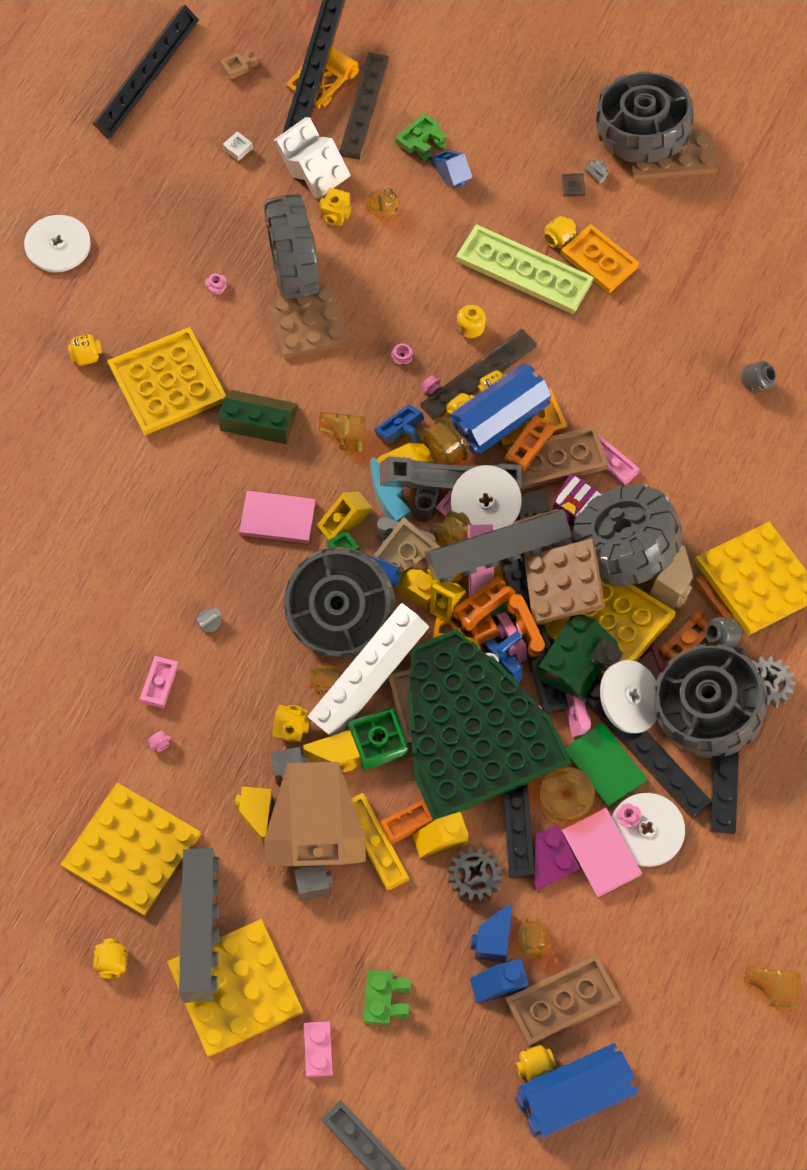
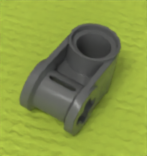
M416 489L414 516L418 521L428 522L433 519L441 489ZM421 506H427L429 508L423 509L421 508Z

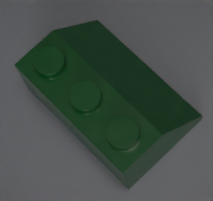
M231 390L224 397L218 416L220 431L287 444L298 404Z
M583 614L571 616L539 666L540 681L584 701L616 649L618 642L596 620Z

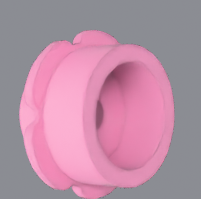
M213 273L206 279L205 285L212 294H221L227 286V279L224 275Z
M398 344L391 352V357L394 358L393 361L396 364H409L412 361L413 351L407 344Z
M434 375L428 377L421 385V389L424 391L423 394L434 396L441 389V379H437Z
M164 731L155 733L147 741L150 745L149 749L152 751L156 750L158 753L165 750L170 745L169 739L171 736L166 735Z
M626 803L621 806V809L617 810L616 817L620 820L622 826L633 827L640 822L641 811L637 806Z

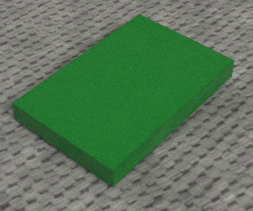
M600 723L565 747L573 766L607 809L647 782L645 775L603 723Z

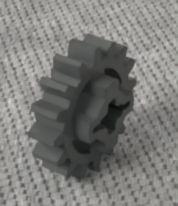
M469 847L468 854L459 851V859L452 858L451 863L454 866H449L448 873L452 874L448 877V883H455L452 886V891L456 892L459 890L460 899L466 895L468 896L469 903L472 902L473 897H477L478 902L482 903L484 895L488 899L492 898L491 890L498 892L499 886L496 883H502L503 877L499 876L502 873V867H496L499 861L498 858L490 859L491 851L482 854V847H479L477 852H473V849ZM487 866L491 870L492 878H490V875L486 873ZM479 869H480V874H479V876H475V877L472 878V880L470 881L471 874H475V873L478 872ZM458 871L461 872L460 874L462 876H464L465 880L463 884L459 879Z

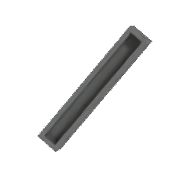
M556 510L424 552L432 580H440L441 583L454 580V575L462 573L463 576L476 573V568L485 565V569L498 566L499 560L507 558L508 562L522 558L521 553L529 551L530 555L544 551L543 546L551 544L552 548L566 544L565 539L572 538L565 511Z
M214 848L183 849L179 994L183 1003L214 1001V992L219 991L218 976L214 975L215 967H219V952L215 951V943H219L220 934L219 927H215V919H220L219 903H216V895H220V880H216V872L221 871L220 857H216Z

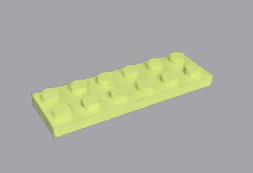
M477 224L456 256V262L573 315L594 279L593 276Z

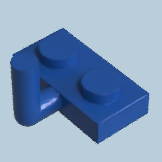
M408 404L375 428L374 431L377 437L388 444L398 440L405 433L409 435L412 443L422 444L414 427L425 418L420 410Z
M516 631L503 642L498 641L496 643L494 639L484 642L485 653L495 654L499 659V663L518 683L522 681V665L515 657L511 658L507 654L508 649L523 639L521 634Z

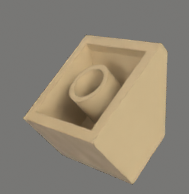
M681 545L679 553H676L673 558V562L663 572L661 571L649 594L673 610L676 607L678 609L682 608L693 588L689 585L693 575L685 546Z

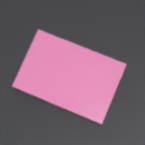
M247 491L239 534L240 536L309 544L316 499Z
M607 808L562 830L597 898L642 875Z

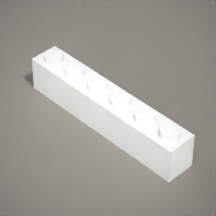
M401 603L307 717L330 736L342 733L348 726V722L354 719L429 626L417 614Z

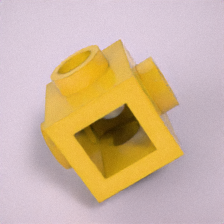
M329 187L325 199L321 198L318 211H321V221H325L330 225L342 226L344 220L348 219L351 213L350 193Z
M279 704L274 717L272 736L283 738L287 742H301L304 733L308 734L311 719H307L308 710L302 709L298 705L285 706Z

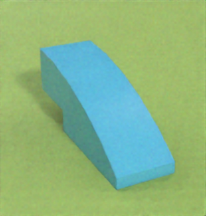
M375 457L370 459L371 480L380 509L386 518L400 522L405 517L411 521V510L402 501L403 488L380 486V465Z

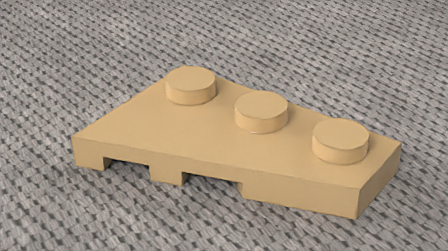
M403 517L374 556L401 566L399 572L402 573L425 558L424 552L441 546Z

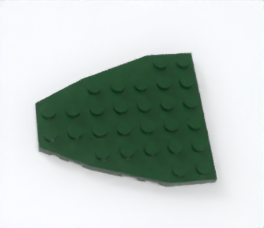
M458 629L412 647L408 706L414 778L433 821L462 812L571 765V760L551 717L546 712L544 713L535 703V700L530 695L528 696L519 686V683L497 660L484 653L477 644L469 641Z

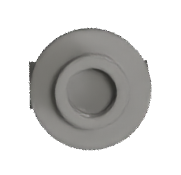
M599 159L597 161L592 160L585 168L599 184L603 183L609 174L608 166Z
M218 608L205 609L199 613L196 622L202 631L213 632L219 628L221 613Z

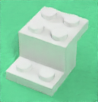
M305 117L273 140L291 176L304 179L313 197L316 199L325 195L329 187L334 188L351 176L333 139L320 137L309 117Z

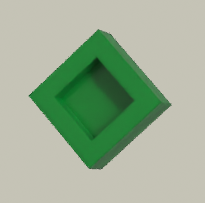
M347 530L327 541L328 548L346 547L359 550V546Z

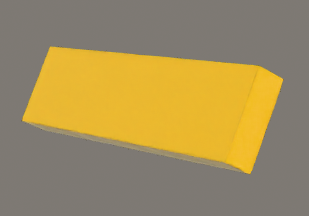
M361 793L351 798L365 835L366 854L386 891L409 881V876L365 795Z

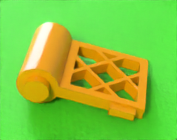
M333 45L322 79V85L319 91H323V95L318 101L316 100L314 106L317 109L321 106L325 108L332 100L331 95L345 80L355 78L359 71L358 62ZM302 67L286 83V88L295 93L296 86L294 85L299 79ZM333 76L337 79L333 84L324 85V77Z

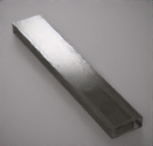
M368 52L339 151L342 157L361 159L389 62V56Z
M520 329L421 402L420 407L436 422L446 415L447 404L461 393L469 396L479 390L478 386L482 377L496 370L502 373L536 348L537 343L523 329Z

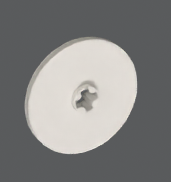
M52 215L37 221L28 230L24 241L25 252L31 263L48 272H63L75 268L85 260L91 246L90 235L84 224L66 215Z
M489 465L477 466L466 471L455 483L451 494V507L456 520L467 531L468 525L493 524V530L512 525L517 519L521 509V492L515 479L505 470ZM485 494H488L489 498H493V502H489L488 507H485L484 503L479 502Z
M632 660L617 662L606 670L601 681L600 698L605 714L617 728L627 733L646 731L657 720L654 708L656 679L642 664Z
M653 793L633 795L621 802L612 815L616 827L638 866L654 867L664 864L678 853L683 844L685 836L683 817L679 809L663 796ZM630 803L632 806H637L640 809L639 824L633 827H624L620 824L616 813L623 804ZM651 825L653 833L648 832L644 835L642 826L647 827Z

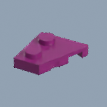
M558 825L535 834V890L579 872L580 868Z

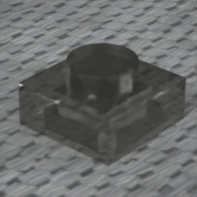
M584 173L562 174L563 197L585 196Z
M601 638L590 658L606 672L611 665L619 661L623 652L608 638Z

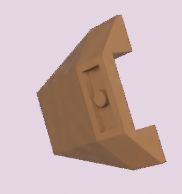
M338 762L287 763L264 839L265 866L340 865L366 862L365 835Z

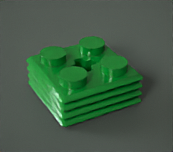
M394 708L348 722V730L351 731L360 755V764L363 770L409 756V747ZM379 736L382 742L374 741V737Z

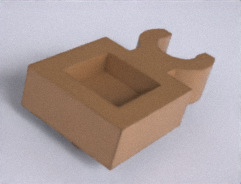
M249 49L242 56L237 52L221 59L220 66L228 78L232 80L249 72L248 66L255 67L259 65L260 60L258 56L251 58L255 56L254 50Z

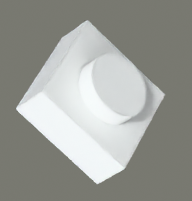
M236 132L222 144L223 150L237 161L253 149V143L239 132Z

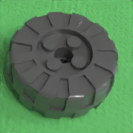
M644 71L615 79L611 85H607L604 88L597 102L595 122L598 138L604 143L607 151L628 162L654 163L666 157H672L681 150L683 145L687 144L692 133L694 107L689 91L681 82L679 83L673 77L662 73L657 74Z
M288 194L267 199L264 202L265 225L281 297L293 299L318 293L319 279L316 246L302 196L300 194Z
M641 484L615 487L608 490L607 493L593 498L587 503L584 510L577 515L573 523L574 530L571 532L572 544L588 539L595 541L601 584L606 583L612 585V587H626L635 583L640 584L652 579L660 571L663 572L673 562L676 553H679L683 540L679 516L669 498L660 490Z
M332 547L313 553L295 568L285 589L283 605L288 626L300 643L311 651L326 657L347 658L360 654L394 613L395 596L389 576L376 560L356 549ZM335 596H340L344 600V605L340 610L332 606V599Z
M707 644L693 646L682 654L678 653L668 662L664 672H660L655 685L654 708L662 731L679 749L684 752L686 750L695 753L697 757L712 758V756L719 755L726 757L739 752L741 747L745 744H750L760 733L761 725L766 720L768 695L763 677L756 665L745 654L741 655L734 648L725 645L707 646Z

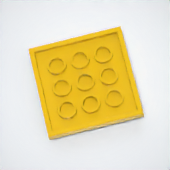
M190 327L107 360L108 366L144 436L220 405L226 396Z
M770 522L704 552L694 559V563L748 636L807 606V571Z
M606 583L601 584L605 608L583 613V615L596 620L618 642L616 649L601 671V674L604 675L606 670L617 662L624 660L637 661L675 617V611L632 584L626 587H612V585ZM570 617L545 624L550 641L555 642Z
M116 783L60 865L63 869L146 918L182 864L183 849H192L201 832L128 788Z
M262 919L220 937L219 943H215V951L219 952V967H215L214 976H218L219 991L214 992V1001L185 1003L207 1057L303 1014L302 1007ZM177 956L167 961L179 989L180 956Z

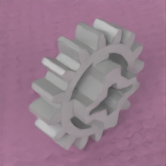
M762 656L759 657L758 663L752 660L763 679L766 680L764 682L767 689L768 706L772 703L773 707L777 708L779 701L785 704L788 700L787 697L791 698L794 692L792 689L796 685V682L791 681L794 673L787 672L790 666H781V659L773 662L772 656H769L768 661H765ZM781 685H784V689L780 693H778V690L781 687Z

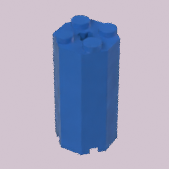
M522 363L451 413L450 418L447 419V424L451 430L455 431L458 437L457 443L463 450L468 448L473 454L480 455L550 405L551 393L544 379L540 375L535 377L532 374L536 371L532 366Z
M615 1043L518 1087L515 1101L520 1112H525L529 1122H526L532 1137L538 1136L541 1140L637 1095V1086L632 1088L630 1083L635 1080L633 1072L621 1050L615 1052L617 1048Z

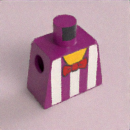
M570 473L554 501L552 510H564L568 524L574 527L573 523L579 512L581 513L587 506V503L593 498L603 494Z

